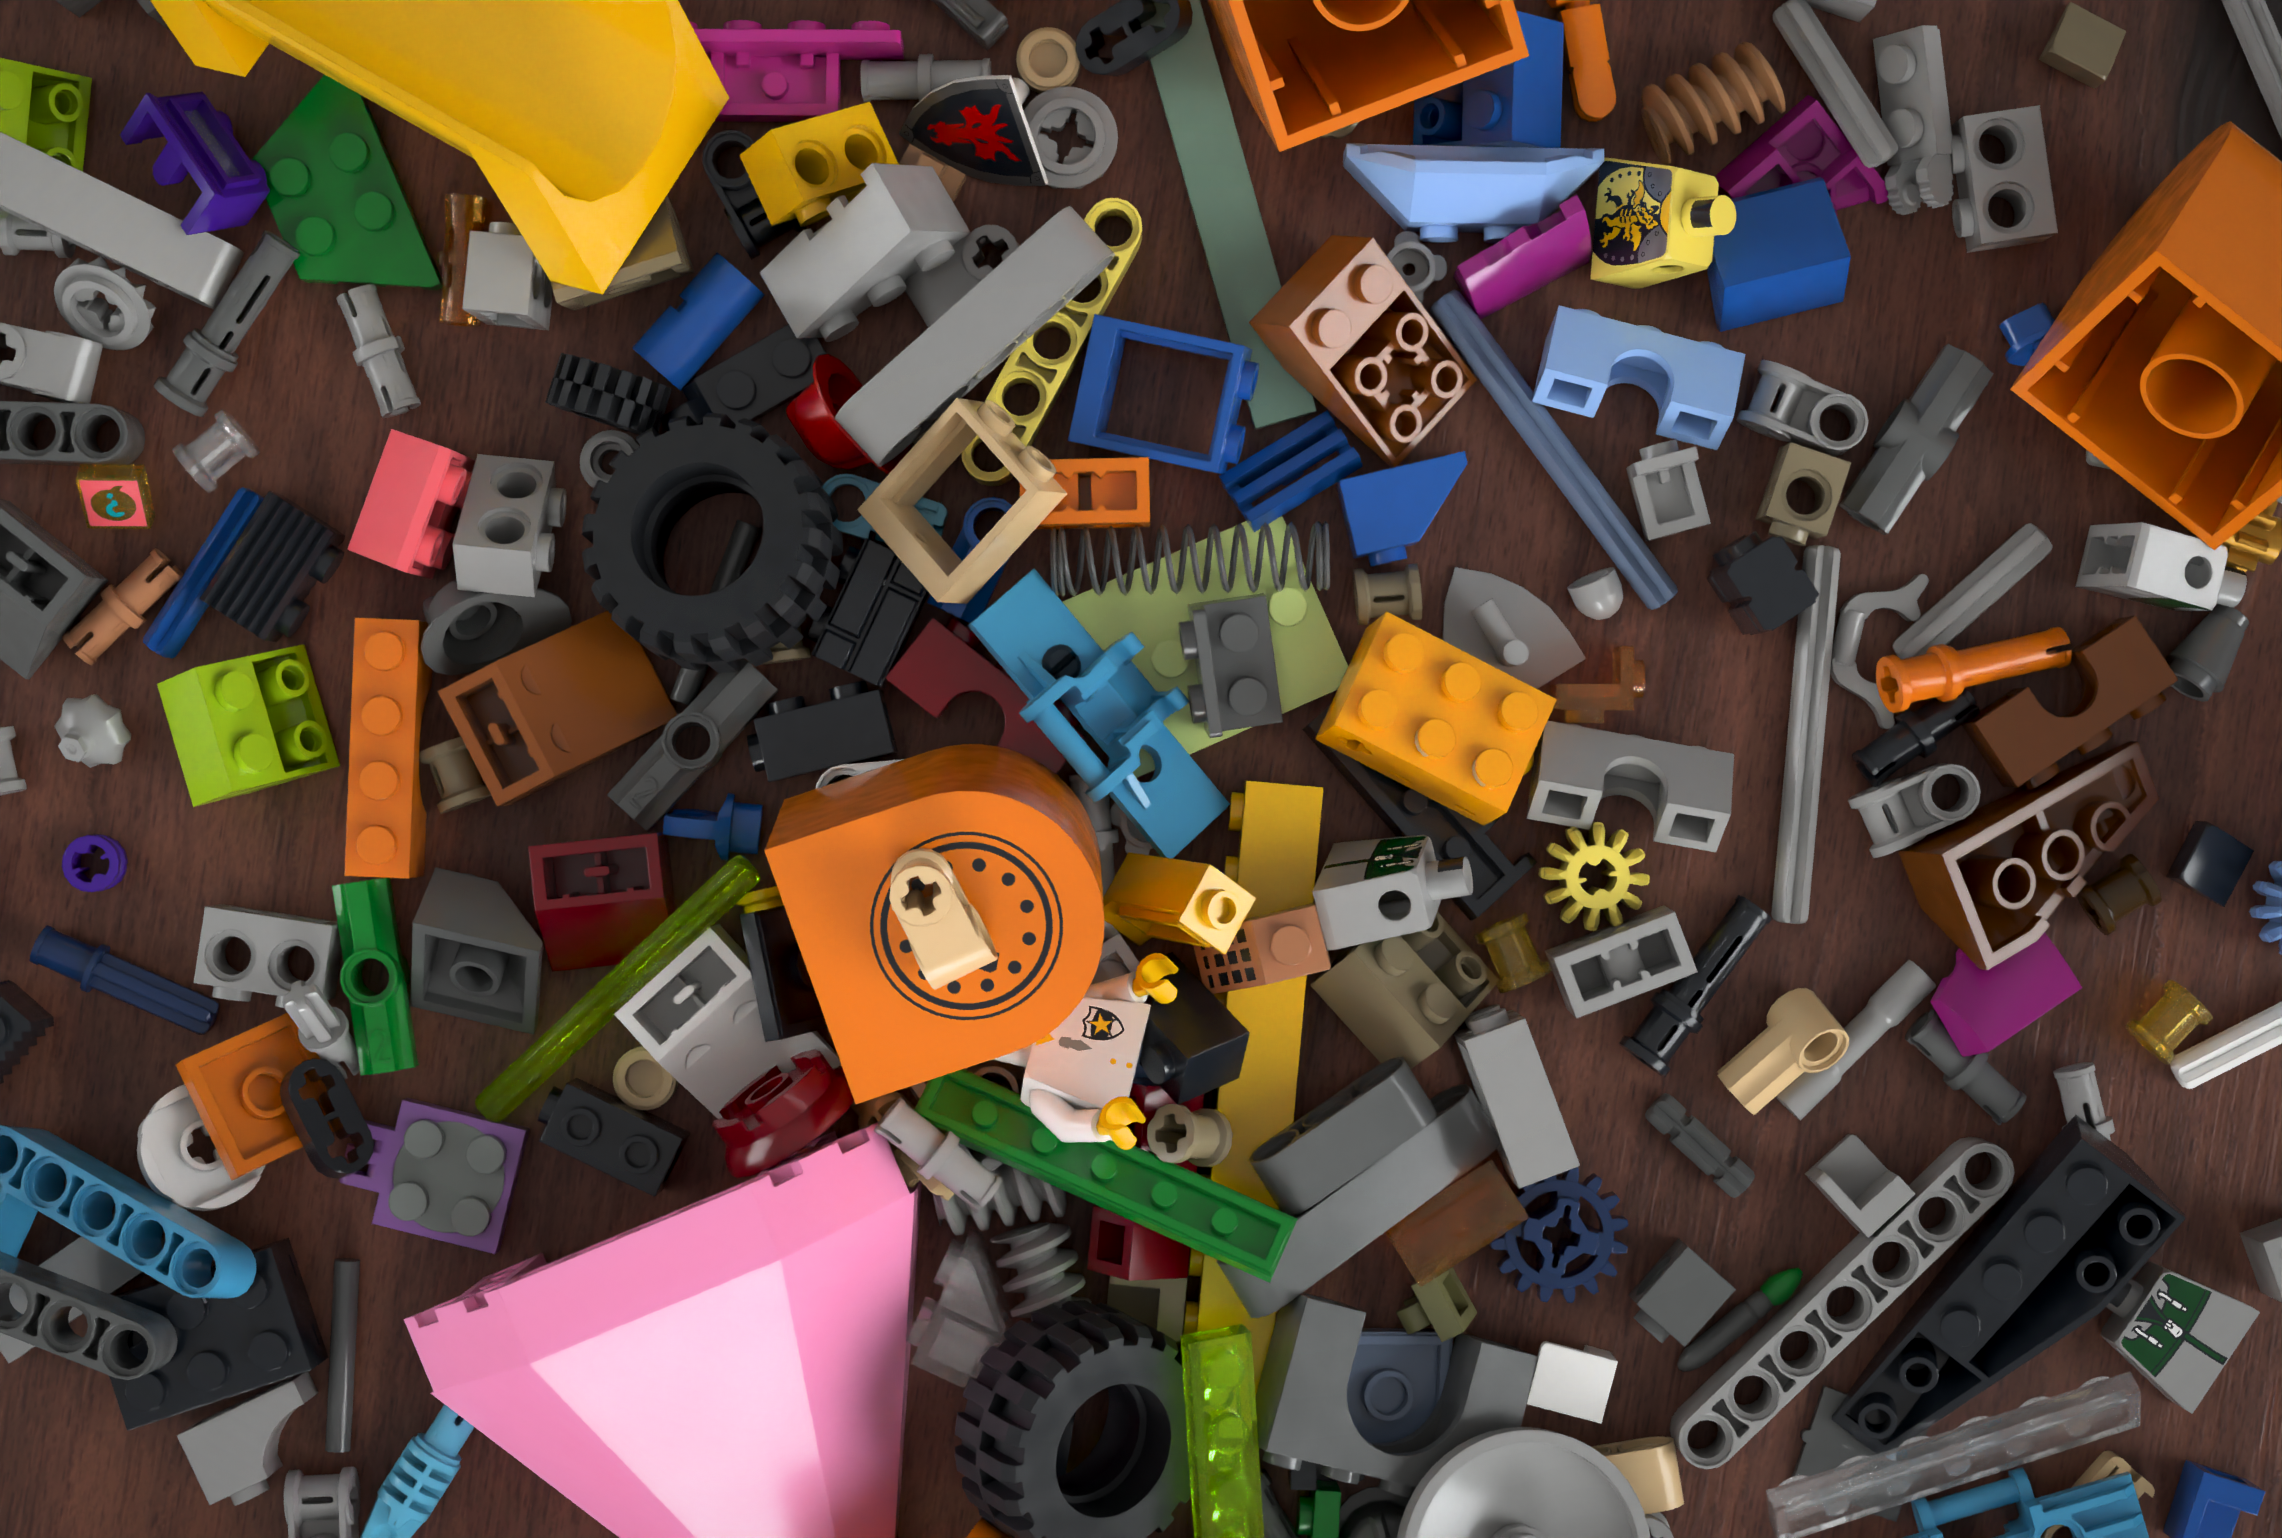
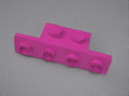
M749 20L727 21L723 24V29H698L696 23L689 21L708 58L711 59V64L729 96L728 101L714 122H799L840 110L841 60L904 59V43L901 31L890 30V25L880 21L855 22L851 25V30L826 29L825 24L810 20L790 22L787 24V29H762L760 23Z

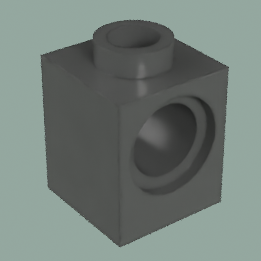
M1678 1238L1628 1295L1641 1308L1633 1317L1661 1343L1671 1334L1685 1347L1736 1289Z

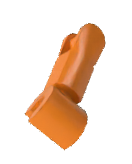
M1546 0L1551 8L1565 6L1566 9L1560 11L1557 17L1559 22L1564 23L1563 50L1566 67L1570 71L1569 81L1574 110L1584 121H1600L1614 109L1616 104V91L1610 64L1607 62L1610 58L1600 4H1590V1L1595 0Z

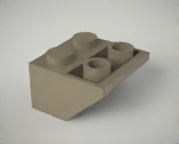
M1437 911L1432 927L1424 931L1346 947L1331 962V969L1323 971L1310 986L1380 1063L1396 1057H1403L1410 1069H1412L1443 1046L1500 980Z

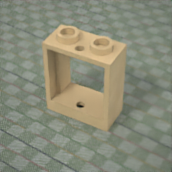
M956 398L857 509L937 602L967 604L1068 494L1053 478L1056 468L1052 462L1039 450L1032 446H1025L1012 432L1015 422L1011 416L991 400L980 402ZM978 435L1026 491L962 561L914 505Z

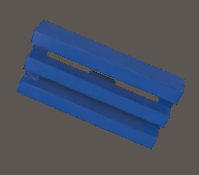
M1326 410L1225 472V475H1219L1222 487L1252 530L1256 532L1265 522L1267 524L1271 523L1360 469L1363 465L1360 455L1354 447H1350L1347 437L1341 429L1335 426L1334 419ZM1335 451L1339 455L1257 506L1253 507L1251 504L1279 485L1286 486L1304 474V470Z

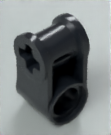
M725 130L716 133L708 140L703 150L702 163L709 180L725 206L723 210L752 260L760 255V247L792 229L800 233L807 229V227L800 226L797 218L772 226L747 172L735 179L719 175L717 162L722 152L731 147H742L746 150L754 144V141L748 135L740 131Z

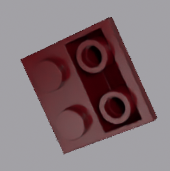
M663 832L528 846L535 913L552 972L675 959L680 955L668 835H663Z

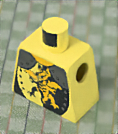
M1604 158V162L1599 169L1590 280L1640 289L1706 270L1713 260L1714 236L1729 234L1735 226L1736 208L1733 201L1725 195L1718 196L1719 183L1715 176L1667 165Z

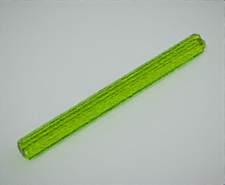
M741 855L730 859L486 1087L475 1099L477 1109L483 1113L485 1118L492 1123H499L502 1119H505L604 1027L623 1005L747 894L760 880V874L751 862Z

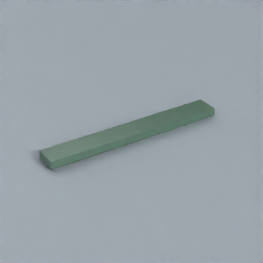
M1189 0L1193 16L1188 33L1179 42L1149 59L1229 342L1253 349L1250 361L1259 363L1258 380L1251 401L1246 400L1254 430L1310 415L1316 413L1317 410L1312 394L1281 366L1249 324V321L1282 287L1200 0ZM1155 2L1154 5L1157 13L1154 17L1142 23L1141 27L1154 25L1165 28L1164 16L1171 11L1170 5Z

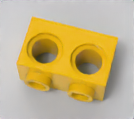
M870 102L771 129L739 155L772 226L796 218L800 226H807L818 222L830 215L826 207L837 197L845 195L848 202H850L867 186L860 174L871 163L898 164Z

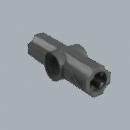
M1950 344L1943 346L1910 398L1902 400L1882 426L1873 442V446L1876 448L1860 470L1858 477L1846 491L1844 498L1838 506L1864 526L1882 535L1888 534L1923 480L1928 481L1952 451L1960 435L1956 430L1968 412L1974 407L1994 373L1982 361L1967 351L1960 350Z
M744 658L739 659L740 667L737 671L718 673L683 713L672 718L659 739L607 794L609 798L648 833L704 772H708L717 765L726 748L779 692L775 686ZM689 727H702L709 732L711 739L710 747L706 754L694 760L684 759L679 756L676 742L680 733Z

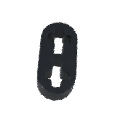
M1119 1L1090 19L1081 28L1076 40L1078 60L1086 70L1093 74L1120 76L1130 72L1179 42L1188 33L1193 16L1190 1ZM1155 2L1170 5L1171 11L1164 16L1165 28L1154 25L1141 27L1142 23L1154 17L1157 13L1154 5ZM1103 34L1117 37L1126 34L1127 38L1112 48L1114 59L1099 57L1098 50L1102 49L1105 45Z
M311 1059L300 1063L286 1073L280 1086L282 1105L310 1162L316 1170L326 1177L339 1179L350 1176L367 1165L373 1155L374 1142L372 1135L343 1075L337 1067L326 1060ZM304 1074H306L311 1082L322 1080L325 1084L326 1091L319 1096V1102L326 1114L325 1116L314 1098L303 1100L300 1096L298 1089L306 1084ZM327 1122H330L339 1139L350 1137L353 1141L355 1148L347 1153L349 1164L343 1156L332 1158L328 1153L327 1147L335 1142V1138Z

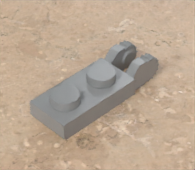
M1922 25L1873 39L1882 121L1898 144L1897 153L1887 161L1888 166H1891L1885 176L1889 205L1892 206V210L1896 211V214L1901 215L1917 212V208L1921 207L1920 203L1922 201L1927 204V207L1932 206V208L1948 205L1954 194L1950 156L1952 154L1951 144L1953 140L1940 29H1937V26Z

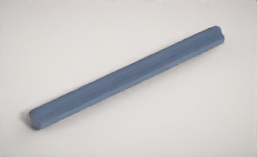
M1452 290L1439 298L1430 308L1433 318L1645 606L1654 610L1671 600L1678 592L1675 583L1544 405L1532 402L1534 392L1463 295L1457 290Z

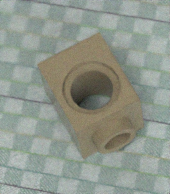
M1792 442L1779 447L1755 520L1771 525L1768 533L1770 536L1775 538L1782 537L1785 542L1805 546L1807 538L1816 540L1827 536L1851 462ZM1793 480L1807 483L1814 491L1815 505L1808 515L1796 513L1788 505L1786 492Z

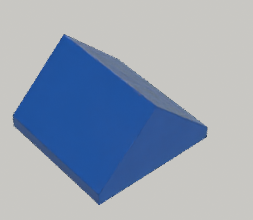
M1818 177L1731 199L1736 208L1735 226L1729 234L1714 236L1713 260L1707 268L1716 326L1719 332L1843 302L1851 255L1823 178Z

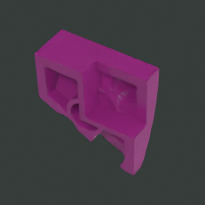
M1809 95L1803 98L1715 175L1719 183L1718 190L1722 195L1730 199L1821 177L1825 181L1837 216V210L1870 200L1875 204H1880L1889 199L1887 198L1888 191L1886 190L1885 182L1874 167L1868 168L1864 166L1852 145L1815 98Z
M1578 195L1559 204L1561 211L1538 223L1519 228L1495 245L1457 266L1453 278L1463 297L1480 320L1590 262L1592 252L1590 229L1585 208Z
M2044 932L2036 942L1989 970L1979 969L1958 948L1955 954L1956 965L1953 972L1949 976L1942 978L1930 1002L1962 1057L1990 1052L2081 990L2082 986L2056 946Z

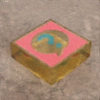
M80 464L75 479L87 528L151 529L155 518V510L145 465Z

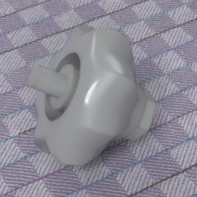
M97 694L90 695L84 699L67 698L62 705L61 717L54 725L62 739L58 747L65 759L76 762L82 761L90 768L99 764L114 765L121 762L124 747L131 740V733L123 723L121 710L107 705Z

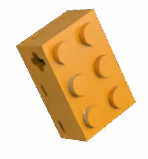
M1386 611L1365 629L1315 740L1484 826L1507 813L1522 777L1533 766L1534 750L1557 699Z

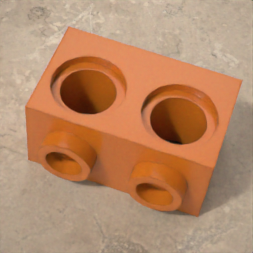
M1149 457L1049 459L1056 468L1053 478L1068 494L1035 530L1053 529L1054 527L1057 529L1060 527L1063 529H1083L1084 526L1088 529L1109 528L1110 526L1113 528H1134L1136 525L1139 527H1150ZM1020 484L1021 497L1025 493L1026 489Z

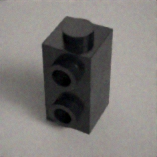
M859 681L828 689L831 701L806 707L804 695L766 704L769 716L754 719L757 733L747 735L748 748L755 771L761 772L766 770L768 782H776L826 770L838 765L851 764L897 753V745L884 691L878 689L868 692L866 681Z
M579 1078L566 1083L564 1090L554 1086L537 1120L546 1125L539 1142L654 1197L664 1189L691 1133L645 1110L634 1109L625 1104L620 1098Z

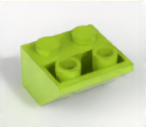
M0 58V132L83 172L92 78Z
M304 644L194 667L157 684L193 807L249 794L340 766Z

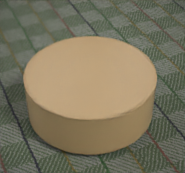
M1052 27L1039 28L1029 33L1019 45L1016 57L1020 78L1034 92L1041 94L1053 88L1071 86L1075 82L1080 71V61L1076 52V43L1066 32Z
M643 1046L635 1047L626 1052L618 1060L613 1072V1085L617 1095L625 1104L638 1110H651L660 1107L674 1095L679 1084Z

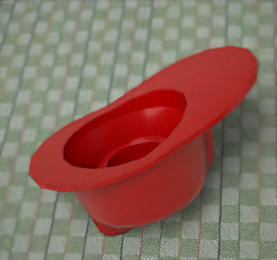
M830 354L817 356L813 363L814 381L801 392L800 396L788 405L786 409L787 417L807 448L818 460L832 467L851 469L870 462L877 466L835 419L840 408L863 385L854 373L838 358ZM911 445L893 460L878 468L889 474L912 449Z

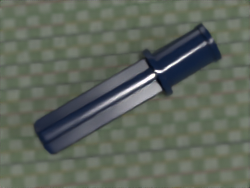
M49 925L39 934L30 954L29 961L31 963L40 964L80 982V989L86 993L96 989L198 1035L208 1033L219 1013L220 1004L217 1000L110 954V946L101 944L96 948L58 932Z

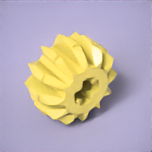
M1592 822L1588 834V844H1586L1578 828H1567L1565 830L1566 838L1572 850L1568 852L1562 846L1550 843L1546 851L1550 856L1562 861L1559 869L1552 867H1541L1539 869L1540 878L1559 880L1560 886L1548 890L1543 895L1547 904H1554L1567 897L1569 898L1560 914V919L1565 923H1571L1575 920L1584 907V928L1589 931L1597 930L1600 921V909L1603 910L1606 919L1612 926L1621 925L1623 918L1616 903L1621 901L1627 907L1638 910L1642 905V901L1637 896L1627 892L1629 884L1639 886L1649 884V875L1639 872L1630 873L1629 866L1639 863L1645 858L1644 851L1636 848L1621 855L1620 851L1626 844L1629 836L1622 829L1615 831L1604 846L1605 828L1602 822ZM1602 860L1608 869L1602 871L1601 874L1609 876V880L1603 889L1592 886L1586 892L1580 884L1587 881L1586 878L1579 876L1581 867L1584 864L1596 866Z

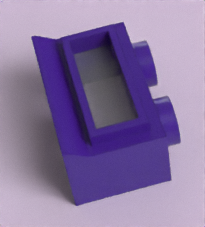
M203 91L165 97H156L151 93H146L120 133V137L126 145L142 143L146 139L165 137L168 143L153 165V176L156 182L161 186L178 184L185 179L189 172L202 191V194L180 225L186 235L247 225L270 192L263 167L256 160L247 157L233 136V128L229 117L223 111L215 110Z

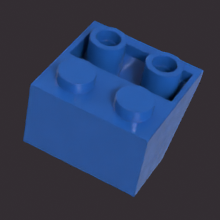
M1516 10L1529 56L1414 100L1413 145L1561 148L1564 23Z

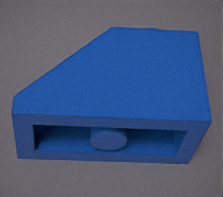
M1465 451L1339 480L1336 488L1353 559L1368 556L1370 567L1407 559L1405 547L1415 545L1421 540L1468 464Z

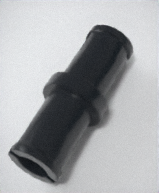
M1965 687L1962 694L1958 695L1954 700L1942 702L1934 697L1914 712L1908 709L1895 717V726L1861 750H1857L1852 754L1853 760L1857 763L1856 767L1871 785L1878 787L1883 783V780L1918 755L1927 758L1937 750L1936 743L1970 718L1979 715L1980 709L1975 705L1977 703Z

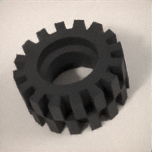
M561 353L545 403L564 411L575 413V415L640 435L652 427L659 432L672 389L625 370H619L583 357L580 358L575 355Z

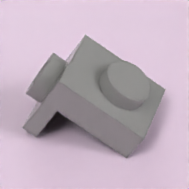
M1677 439L1639 449L1642 461L1631 464L1626 470L1645 541L1711 524L1695 466V461L1699 459L1696 446L1679 451Z

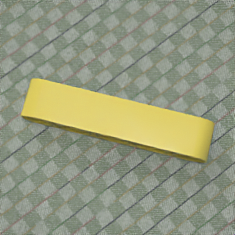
M1106 198L1096 203L1084 219L1094 232L1097 225L1109 216H1118L1125 219L1132 228L1131 236L1124 244L1108 246L1115 256L1110 264L1097 276L1102 285L1098 296L1086 303L1069 301L1010 354L986 400H991L998 404L1011 416L1015 422L1012 432L1025 446H1032L1088 344L1094 314L1103 316L1140 248L1142 241L1141 217L1137 209L1126 200ZM1056 327L1062 329L1071 339L1069 350L1058 359L1043 358L1034 348L1036 337L1047 328ZM1018 383L1030 384L1040 394L1037 408L1032 413L1024 416L1011 414L1004 406L1006 392L1010 387ZM977 435L961 453L962 462L969 475L978 483L987 486H999L1010 481L1013 475L1005 466L996 472H985L975 466L973 458L975 448L983 442Z

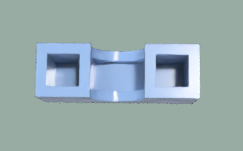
M1559 305L1545 339L1532 402L1594 418L1606 388L1620 383L1633 384L1646 390L1657 403L1659 419L1656 435L1718 450L1734 418L1746 354L1725 349L1714 342H1698L1663 333L1653 326H1637L1602 317L1588 309H1572Z

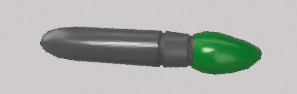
M1787 1269L1766 1279L1759 1291L1744 1299V1302H1740L1684 1349L1677 1362L1678 1370L1689 1372L1700 1368L1755 1325L1773 1306L1785 1303L1801 1282L1803 1275L1801 1269Z

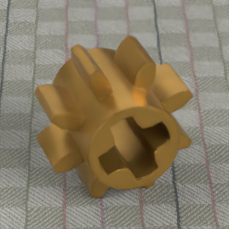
M2277 500L2222 544L2228 550L2226 566L2243 570L2245 573L2247 570L2254 572L2258 562L2271 565L2277 559L2282 549V518L2273 516L2278 504Z

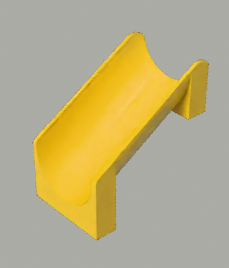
M150 0L195 66L246 77L266 47L271 44L474 158L549 280L602 295L729 99L678 0Z

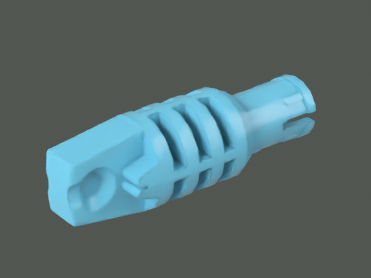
M444 1404L426 1434L418 1433L417 1436H413L377 1491L378 1496L363 1527L360 1538H411L420 1526L427 1521L459 1471L462 1459L458 1453L475 1427L461 1416L458 1417L457 1413Z

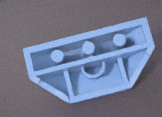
M1347 143L1343 153V167L1404 231H1420V241L1432 243L1458 241V232L1484 233V242L1496 244L1519 228L1538 223L1551 216L1560 207L1559 204L1572 196L1596 173L1604 162V148L1577 149Z

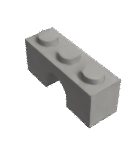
M1547 721L1534 752L1527 819L1590 830L1600 800L1607 796L1623 795L1636 799L1650 811L1654 821V842L1716 852L1731 816L1734 754L1709 750L1701 746H1687L1653 740L1639 735H1625L1586 728L1572 723L1564 724Z

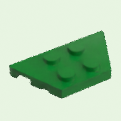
M323 75L253 157V160L259 162L265 171L267 186L270 189L266 200L281 236L301 253L298 259H295L293 262L299 278L304 282L337 284L338 282L356 283L360 286L375 284L376 287H386L387 285L419 287L424 290H439L445 287L365 97L332 78Z

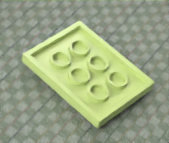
M1283 516L1268 524L1272 532L1279 577L1287 526ZM1247 521L1241 524L1245 529L1254 580L1260 529L1254 532ZM1236 526L1220 532L1227 581L1233 535ZM1265 535L1260 582L1255 592L1249 589L1241 540L1239 538L1233 588L1229 593L1222 587L1215 541H1213L1209 582L1203 594L1196 587L1190 547L1188 546L1183 584L1178 594L1171 590L1165 557L1160 560L1157 587L1152 595L1145 590L1141 568L1134 570L1131 589L1126 596L1120 592L1117 579L1115 578L1106 583L1105 590L1100 596L1092 588L1063 601L1064 605L1103 651L1121 637L1133 632L1144 645V648L1134 656L1132 662L1157 692L1168 691L1178 686L1188 698L1187 686L1198 684L1195 659L1184 661L1180 642L1179 622L1190 621L1187 604L1264 593L1267 600L1282 714L1338 690L1348 668V664L1312 582L1306 592L1300 586L1292 537L1290 538L1285 585L1281 592L1275 588ZM1207 538L1195 543L1201 581L1203 580ZM1181 550L1171 554L1176 583ZM1154 562L1147 564L1150 585ZM1303 564L1304 575H1305L1306 569H1305V566H1304V564ZM1127 574L1122 575L1124 585L1126 583ZM1189 703L1163 721L1167 729L1189 755L1252 728L1222 731L1223 736L1209 738L1205 731L1204 722L1193 724ZM1140 749L1139 753L1141 765L1133 771L1136 778L1155 770L1153 758L1144 749Z

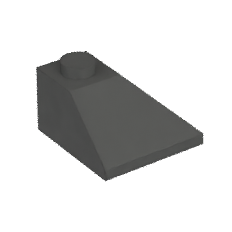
M435 868L413 921L410 1006L535 1034L538 1025L543 942L498 881L480 878L468 873Z

